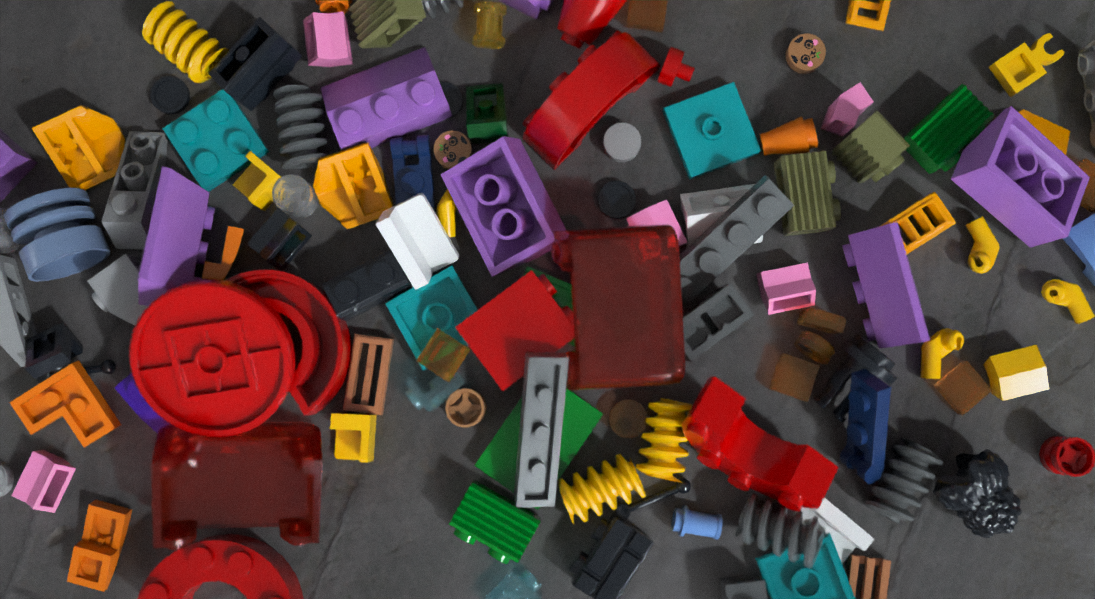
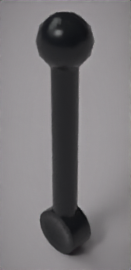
M107 359L100 365L84 367L88 374L98 372L112 374L116 370V363ZM46 373L38 377L37 382L41 383L55 373Z
M682 478L680 479L682 483L677 482L675 486L629 505L620 503L615 510L616 515L621 519H627L631 512L678 492L682 494L688 493L691 489V483L689 480Z

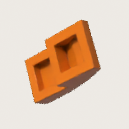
M228 226L222 262L219 264L205 261L202 280L214 279L224 281L238 254L244 229Z
M94 500L88 505L82 540L74 545L67 582L102 592L108 589L123 548L132 509L100 500Z

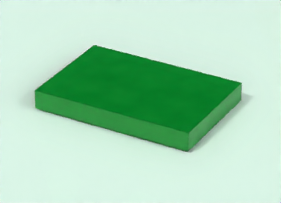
M567 388L557 481L603 416L602 412ZM522 397L474 465L512 493H514Z

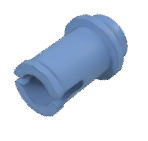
M683 505L682 508H675L673 511L671 530L678 532V535L681 537L687 533L718 540L722 531L723 518L721 514L715 515L689 510L687 505Z

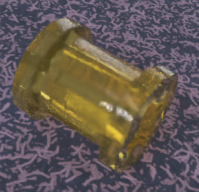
M485 1L476 3L473 7V12L477 15L476 34L473 35L472 44L476 47L487 49L504 47L505 37L502 36L503 17L507 15V7L497 2Z

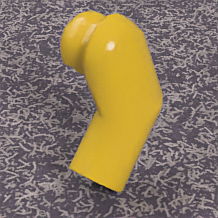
M446 189L437 204L436 212L439 221L450 238L456 236L457 207L448 189Z
M982 216L965 225L974 240L968 257V265L972 271L981 274L991 270L1000 248L999 243Z
M949 328L941 329L933 334L929 341L923 343L921 347L920 378L941 379V359L952 350L961 349L964 344V337L960 331Z

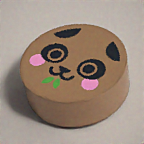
M808 33L800 34L787 47L785 55L787 64L797 73H812L824 61L826 49L819 37Z
M446 131L436 139L434 155L438 163L449 170L472 156V146L469 139L459 131Z

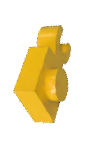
M1051 33L1041 36L1032 44L1031 48L1024 42L988 67L1009 97H1012L1045 75L1047 72L1043 66L1053 64L1064 55L1065 52L1062 49L1054 54H1048L1044 50V44L1053 37Z

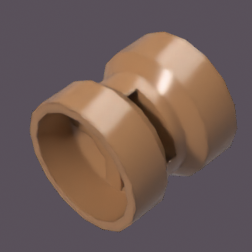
M467 388L453 392L446 401L445 407L447 417L451 423L464 428L474 426L482 421L487 409L485 398L481 393Z

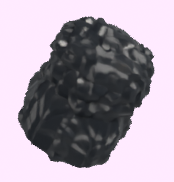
M987 449L977 455L960 453L956 456L959 468L957 474L942 475L934 485L933 493L945 508L957 511V516L963 519L965 527L971 529L974 535L990 538L994 534L1011 533L1014 530V526L1018 523V516L1021 514V500L1008 485V466L998 454L992 453Z

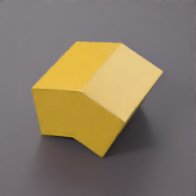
M1037 345L990 356L983 364L989 377L991 394L1002 401L1049 389L1046 365Z

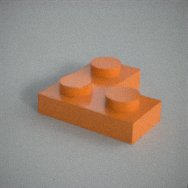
M79 360L69 364L9 402L31 435L63 416L84 448L122 425Z

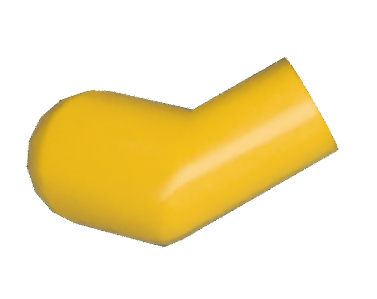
M1053 279L1047 281L1042 286V297L1049 303L1067 307L1076 324L1086 322L1095 317L1079 285L1060 279Z

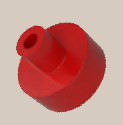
M670 47L659 75L658 83L672 87L675 77L690 82L695 68L681 63L685 51Z

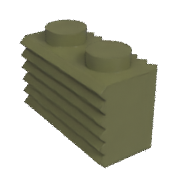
M356 0L348 9L352 12L350 17L354 19L352 24L356 27L354 31L358 34L356 38L360 41L358 45L361 48L391 47L392 44L400 40L399 38H402L408 31H411V28L415 27L414 25L419 24L418 22L426 18L422 0Z
M877 110L832 150V155H837V161H842V166H847V172H852V177L857 178V183H863L869 178L876 183L885 175L890 174L905 160L900 154L910 145Z
M826 151L780 156L774 162L777 187L794 204L781 217L783 235L827 232L834 229L836 221H839L841 218V207L838 198H832L831 184L835 183L836 171L833 161H827Z

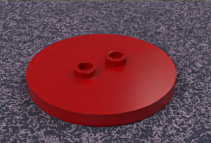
M214 279L194 280L177 285L155 299L141 314L133 330L130 342L129 357L132 375L139 392L148 405L170 424L184 431L202 436H233L252 430L265 422L275 413L285 399L295 372L294 345L281 316L265 299L255 292L228 281Z

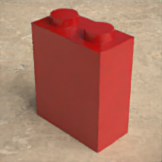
M532 270L455 327L502 391L507 390L524 377L526 352H557L580 334L575 328L581 324L568 305L562 309L552 297L557 293L554 286L544 274L537 278Z

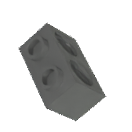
M729 283L715 290L661 331L682 360L691 362L753 317L754 313L732 283Z

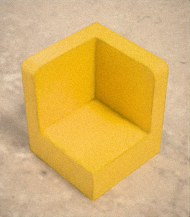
M249 151L245 157L252 163L234 182L233 186L244 194L253 205L265 211L289 183L264 161Z
M331 413L330 429H336L334 454L336 459L360 460V462L365 463L374 461L377 415Z

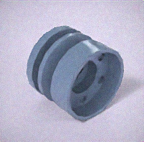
M63 188L47 191L24 199L5 212L4 218L8 228L12 229L11 236L14 243L25 245L19 251V256L29 280L35 282L50 281L77 274L101 263L110 255V249L101 227L90 225L96 219L94 209L89 207L90 199L87 191L81 188Z

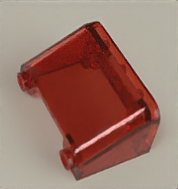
M644 224L554 231L555 240L551 248L553 260L556 264H559L562 270L571 272L575 350L566 352L569 357L566 389L590 390L680 383L685 374L679 242L675 229L668 224Z
M263 422L247 432L225 437L197 435L179 429L172 424L160 428L157 433L151 462L153 548L182 549L196 539L198 529L279 527L280 537L291 545L302 546L307 543H319L323 466L321 431L319 427L306 422Z

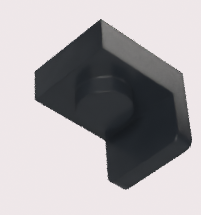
M60 323L27 339L25 369L34 379L46 373L55 372L70 363L71 358L82 354L83 345L63 323Z

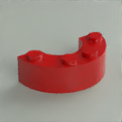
M618 30L599 48H596L594 45L589 46L578 58L577 62L579 65L570 74L567 72L561 73L549 86V89L552 91L551 95L540 108L532 111L523 121L522 125L526 128L523 140L553 170L581 145L587 133L610 108L627 94L635 93L660 69V63L628 32Z
M253 270L240 273L225 280L255 292L265 299L277 313L286 315L297 326L303 341L302 358L294 372L289 391L304 416L317 414L336 396L347 376L351 359V338L346 321L339 319L327 294L321 288L293 274L277 270Z
M716 376L710 377L702 387L682 424L686 439L699 453L697 459L705 466L719 469L728 475V482L740 490L748 491L751 488L763 495L778 500L784 507L797 512L802 507L819 509L839 467L809 445L784 441L756 426L746 417L741 409L746 398Z
M222 534L207 537L174 551L153 569L144 582L137 598L193 599L194 593L204 582L221 581L235 586L247 599H304L295 572L281 554L258 539L238 534Z

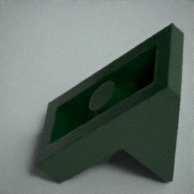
M503 83L466 87L468 138H471L473 144L493 143L503 136L508 137Z

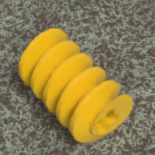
M165 1L154 7L143 24V39L150 45H154V48L159 53L165 54L166 59L172 64H176L180 71L187 73L194 83H202L211 79L212 77L208 73L229 49L226 47L219 49L220 42L216 38L208 39L209 33L204 28L197 30V22L193 19L186 20V13L182 9L174 10L175 4L172 1Z
M661 398L660 401L648 403V408L656 412L657 416L645 418V423L654 428V432L642 433L641 438L649 442L651 447L638 450V453L647 458L648 462L636 464L635 469L651 477L682 483L673 474L685 472L686 467L676 461V458L689 455V451L681 447L679 443L688 441L683 433L682 424L687 416L685 414L687 411H690L693 406L692 404Z
M621 454L615 455V468L607 460L601 461V474H598L592 466L587 467V480H584L577 472L572 473V486H569L563 478L558 479L559 491L573 525L575 514L584 523L589 520V508L598 516H602L603 502H606L612 510H616L617 496H620L627 504L632 503L631 490H635L642 498L646 497L645 490L631 458L628 462Z

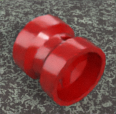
M1052 436L1045 440L1040 447L1039 456L1042 465L1049 472L1080 477L1089 473L1095 465V451L1085 439Z

